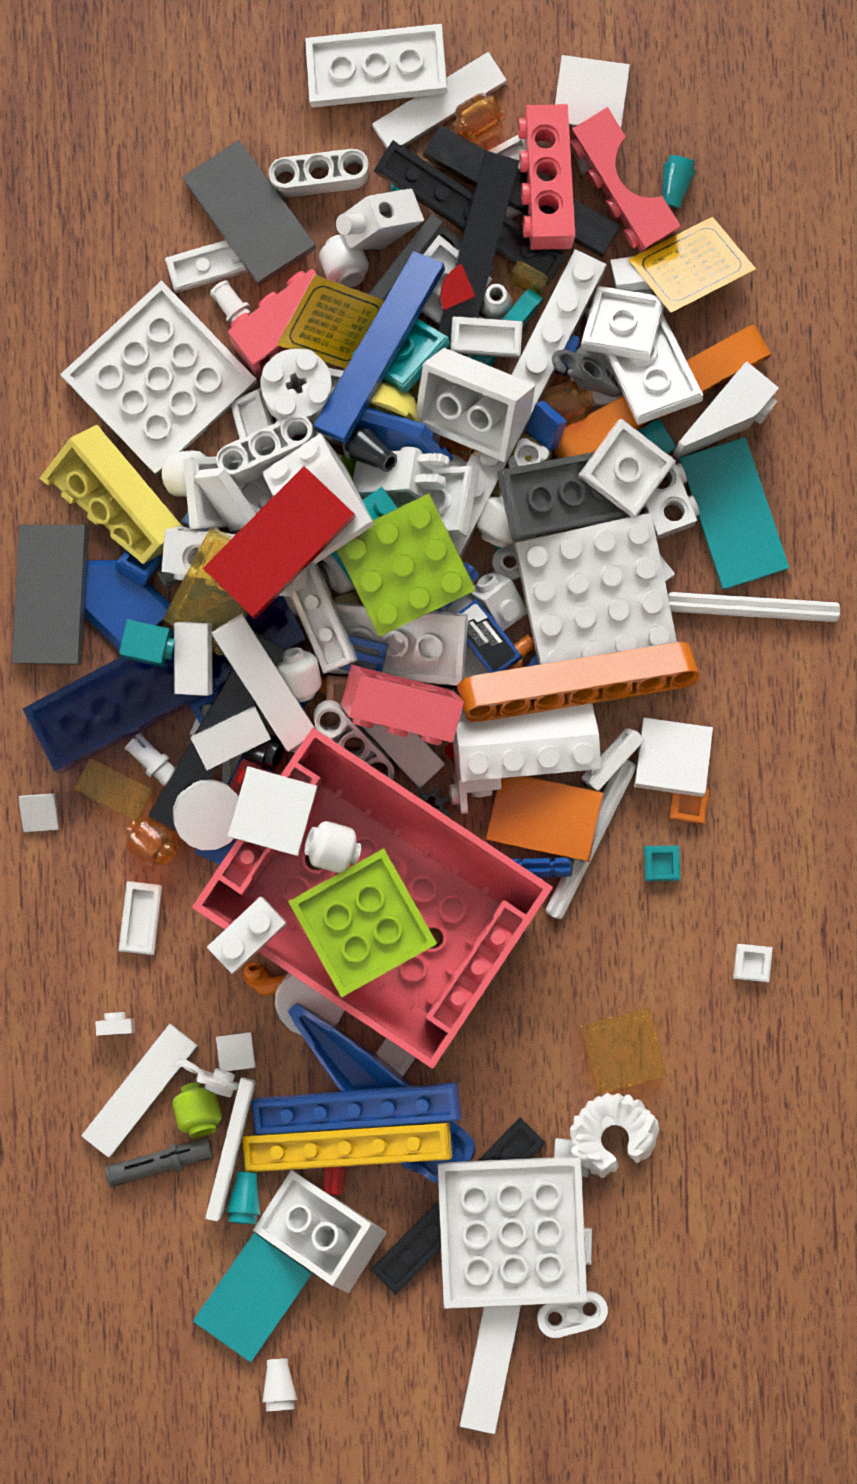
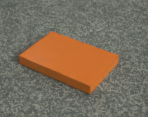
M527 776L501 778V789L496 792L486 840L590 862L604 793Z

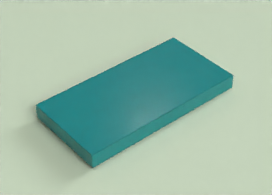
M746 437L679 458V463H681L687 478L686 484L690 496H694L700 514L697 517L722 591L788 570L789 565Z

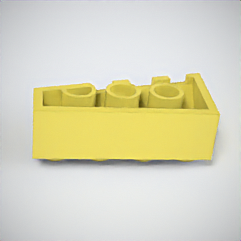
M98 425L71 437L39 478L48 486L54 484L62 491L61 497L70 504L76 502L87 511V518L95 525L102 524L109 529L110 537L143 564L163 554L165 529L182 526Z

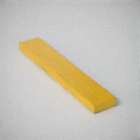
M450 1122L242 1137L245 1172L452 1159Z

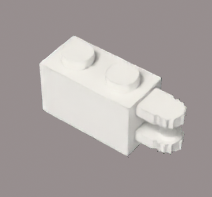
M402 447L401 451H392L397 455V462L389 472H384L379 468L356 461L353 483L362 500L382 486L395 504H407L428 494L430 490L445 487V477L433 474V469L447 468L450 459L443 454H422V451L418 448Z

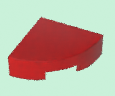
M462 264L452 269L442 283L439 296L442 311L475 297Z

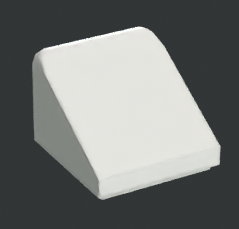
M56 794L19 796L23 832L59 830Z

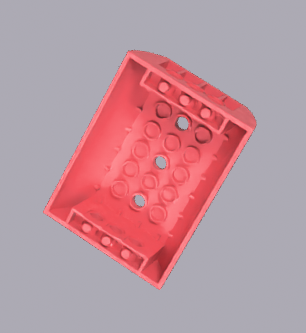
M312 728L280 775L318 786L298 856L237 839L192 908L223 929H226L260 896L263 897L288 924L259 953L433 1069L553 887L315 728ZM324 821L347 826L355 831L356 843L361 844V852L357 863L384 848L428 928H437L443 934V942L438 948L427 949L342 998L288 902L339 874L324 869L312 870L306 864L305 844L312 827H318Z

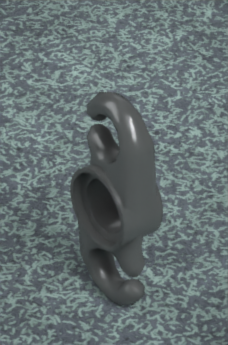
M566 349L558 350L552 355V364L555 369L560 373H564L566 371V366L562 363L564 362L569 368L567 371L568 376L572 377L581 388L611 397L623 394L614 374L611 376V381L608 378L611 375L610 371L605 369L603 364L596 358L589 355L583 356Z

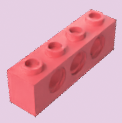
M568 104L526 105L524 118H518V139H524L525 151H520V172H526L527 183H522L521 185L522 205H528V216L523 217L524 238L530 237V250L572 249L575 238ZM546 141L552 147L544 149L539 147L536 142ZM547 173L553 177V180L543 181L537 175ZM541 206H550L555 210V213L545 214L539 208Z

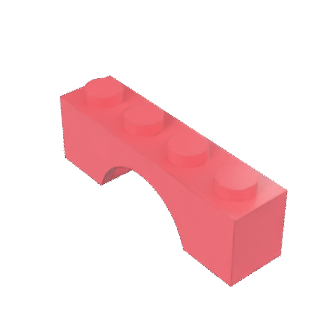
M606 107L572 128L570 132V149L578 160L583 158L590 169L587 171L589 180L596 189L601 187L607 197L605 205L614 219L619 217L626 228L623 230V234L629 245L633 249L638 247L642 253L675 233L679 229L680 224L663 196L653 198L638 196L629 191L620 181L616 171V154L626 136L609 108Z

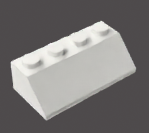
M592 703L484 722H469L466 720L462 708L453 740L455 775L461 782L601 769L599 732Z

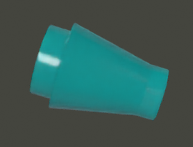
M669 155L668 161L663 163L662 196L670 208L680 209L682 201L697 172L694 169L696 162L692 159Z
M236 1172V1180L226 1213L229 1214V1223L257 1224V1216H261L257 1173Z

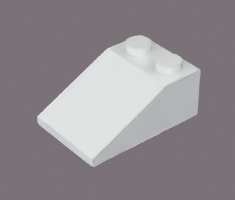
M746 361L682 437L673 456L677 459L685 457L749 429L754 421L761 424L778 402L774 396L779 387Z
M321 433L262 472L274 496L305 466L355 513L356 518L313 560L314 564L375 525L343 461Z
M293 1170L290 1171L253 1229L254 1232L323 1280L347 1293L351 1291L387 1233L375 1223L332 1195L324 1192L321 1188Z

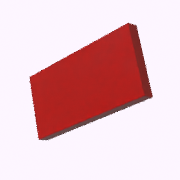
M303 466L203 569L243 609L256 619L356 518V515L315 475Z

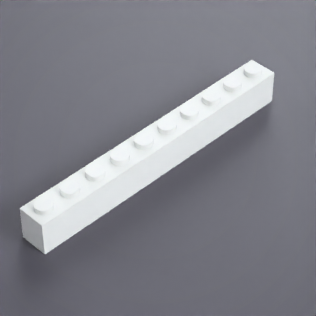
M576 249L512 373V376L536 385L531 414L518 441L522 438L528 426L535 404L541 401L554 375L555 367L552 364V355L558 350H563L570 336L574 335L605 272V263ZM517 443L514 446L509 458L513 456L515 449L517 448ZM473 450L466 466H473L479 470L468 537H452L461 558L477 528V522L486 501L493 496L499 484L497 471L506 469L508 466V460L503 462L477 450Z

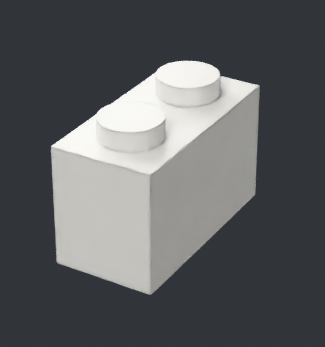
M260 896L207 948L231 974H235L288 923Z

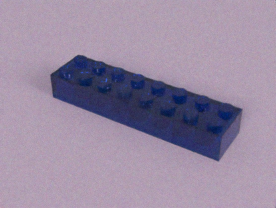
M278 596L256 619L232 598L188 621L212 623L213 632L238 615L243 614L253 632L285 650L294 647L301 648L308 644L284 596ZM173 629V630H171V632H172V637H171V638L174 639V629ZM212 635V693L221 689L233 666ZM174 655L172 660L166 659L165 667L125 659L121 656L22 709L54 771L62 774L189 707L191 704L206 697V695L175 694Z

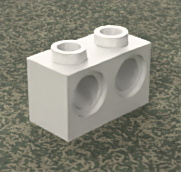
M681 463L674 464L666 476L670 482L669 487L665 489L657 488L643 507L644 513L652 514L657 540L693 527L697 522L696 516L700 514L694 496H687L683 484L687 483V478ZM670 505L678 507L682 512V519L679 521L668 520L664 515V508Z

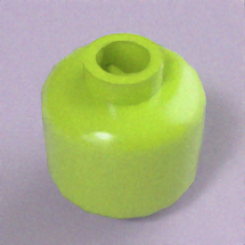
M199 1082L181 1087L182 1093L177 1095L172 1101L178 1129L183 1133H189L190 1138L203 1137L214 1133L217 1130L216 1126L222 1120V1112L217 1094L202 1087V1084Z

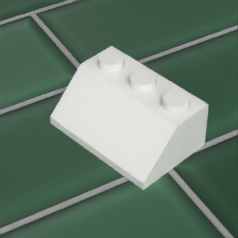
M443 348L423 363L416 406L418 422L425 424L430 431L506 462L530 417L536 385Z

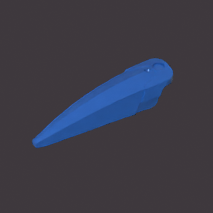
M296 1003L288 1011L295 1026L341 1091L414 1086L362 1043L300 1003ZM447 1121L450 1122L452 1159L403 1162L401 1164L411 1172H418L430 1181L438 1183V1163L471 1161L476 1153L475 1141L456 1121Z

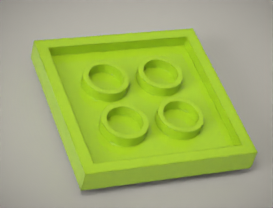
M430 493L373 520L374 526L337 549L379 637L476 591Z
M384 848L347 868L344 872H340L288 901L341 998L437 944Z

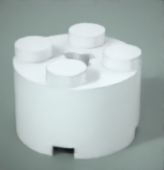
M288 349L276 354L266 363L261 376V391L266 407L271 415L280 421L285 418L301 419L302 417L297 416L302 415L308 418L311 424L315 423L333 392L331 375L327 365L319 356L308 349ZM299 382L302 385L303 392L296 394L295 390L292 389V384Z

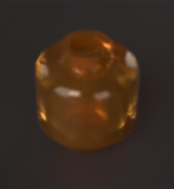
M477 93L456 107L455 114L457 120L452 122L458 135L465 139L468 138L474 144L479 145L502 131V121L506 117L493 95L488 97L484 93Z
M574 380L549 387L545 392V398L541 399V401H545L567 420L565 427L586 421L590 414V408L595 407L592 392L581 388Z
M148 815L142 819H134L126 829V835L128 836L126 848L128 852L148 867L166 865L178 850L179 845L177 843L176 831Z

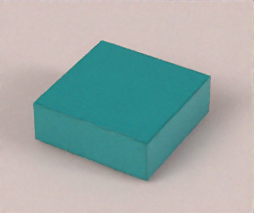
M679 845L643 846L644 881H680Z

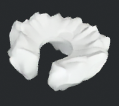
M606 1093L602 1097L597 1096L593 1101L587 1102L586 1106L581 1109L579 1116H574V1125L570 1127L573 1145L570 1152L573 1157L581 1158V1165L590 1169L591 1174L604 1178L610 1172H617L619 1166L617 1159L613 1154L605 1150L601 1143L603 1131L611 1125L622 1126L627 1131L629 1136L627 1154L635 1163L647 1159L656 1147V1138L660 1131L658 1120L650 1113V1110L645 1109L642 1101L639 1099L633 1101L630 1095L623 1097L619 1093L613 1096Z

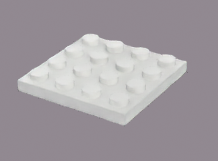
M162 280L60 374L156 476L162 472L163 463L169 455L184 451L220 418L236 399L243 396L257 383L256 378Z
M651 513L639 514L636 518L626 517L514 542L539 665L677 642Z
M580 1157L438 1163L444 1309L587 1302Z

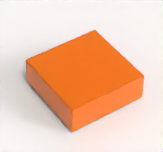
M706 789L704 797L672 793L669 819L704 824L709 789Z

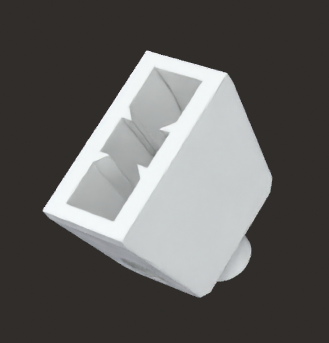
M405 189L365 197L345 213L338 216L336 227L338 232L345 236L348 247L352 250H380L386 248L422 223L424 218L413 190Z

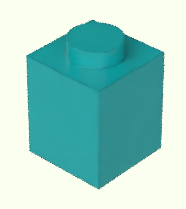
M127 619L119 654L125 659L165 667L166 659L172 660L175 641L171 638L172 632L169 628Z

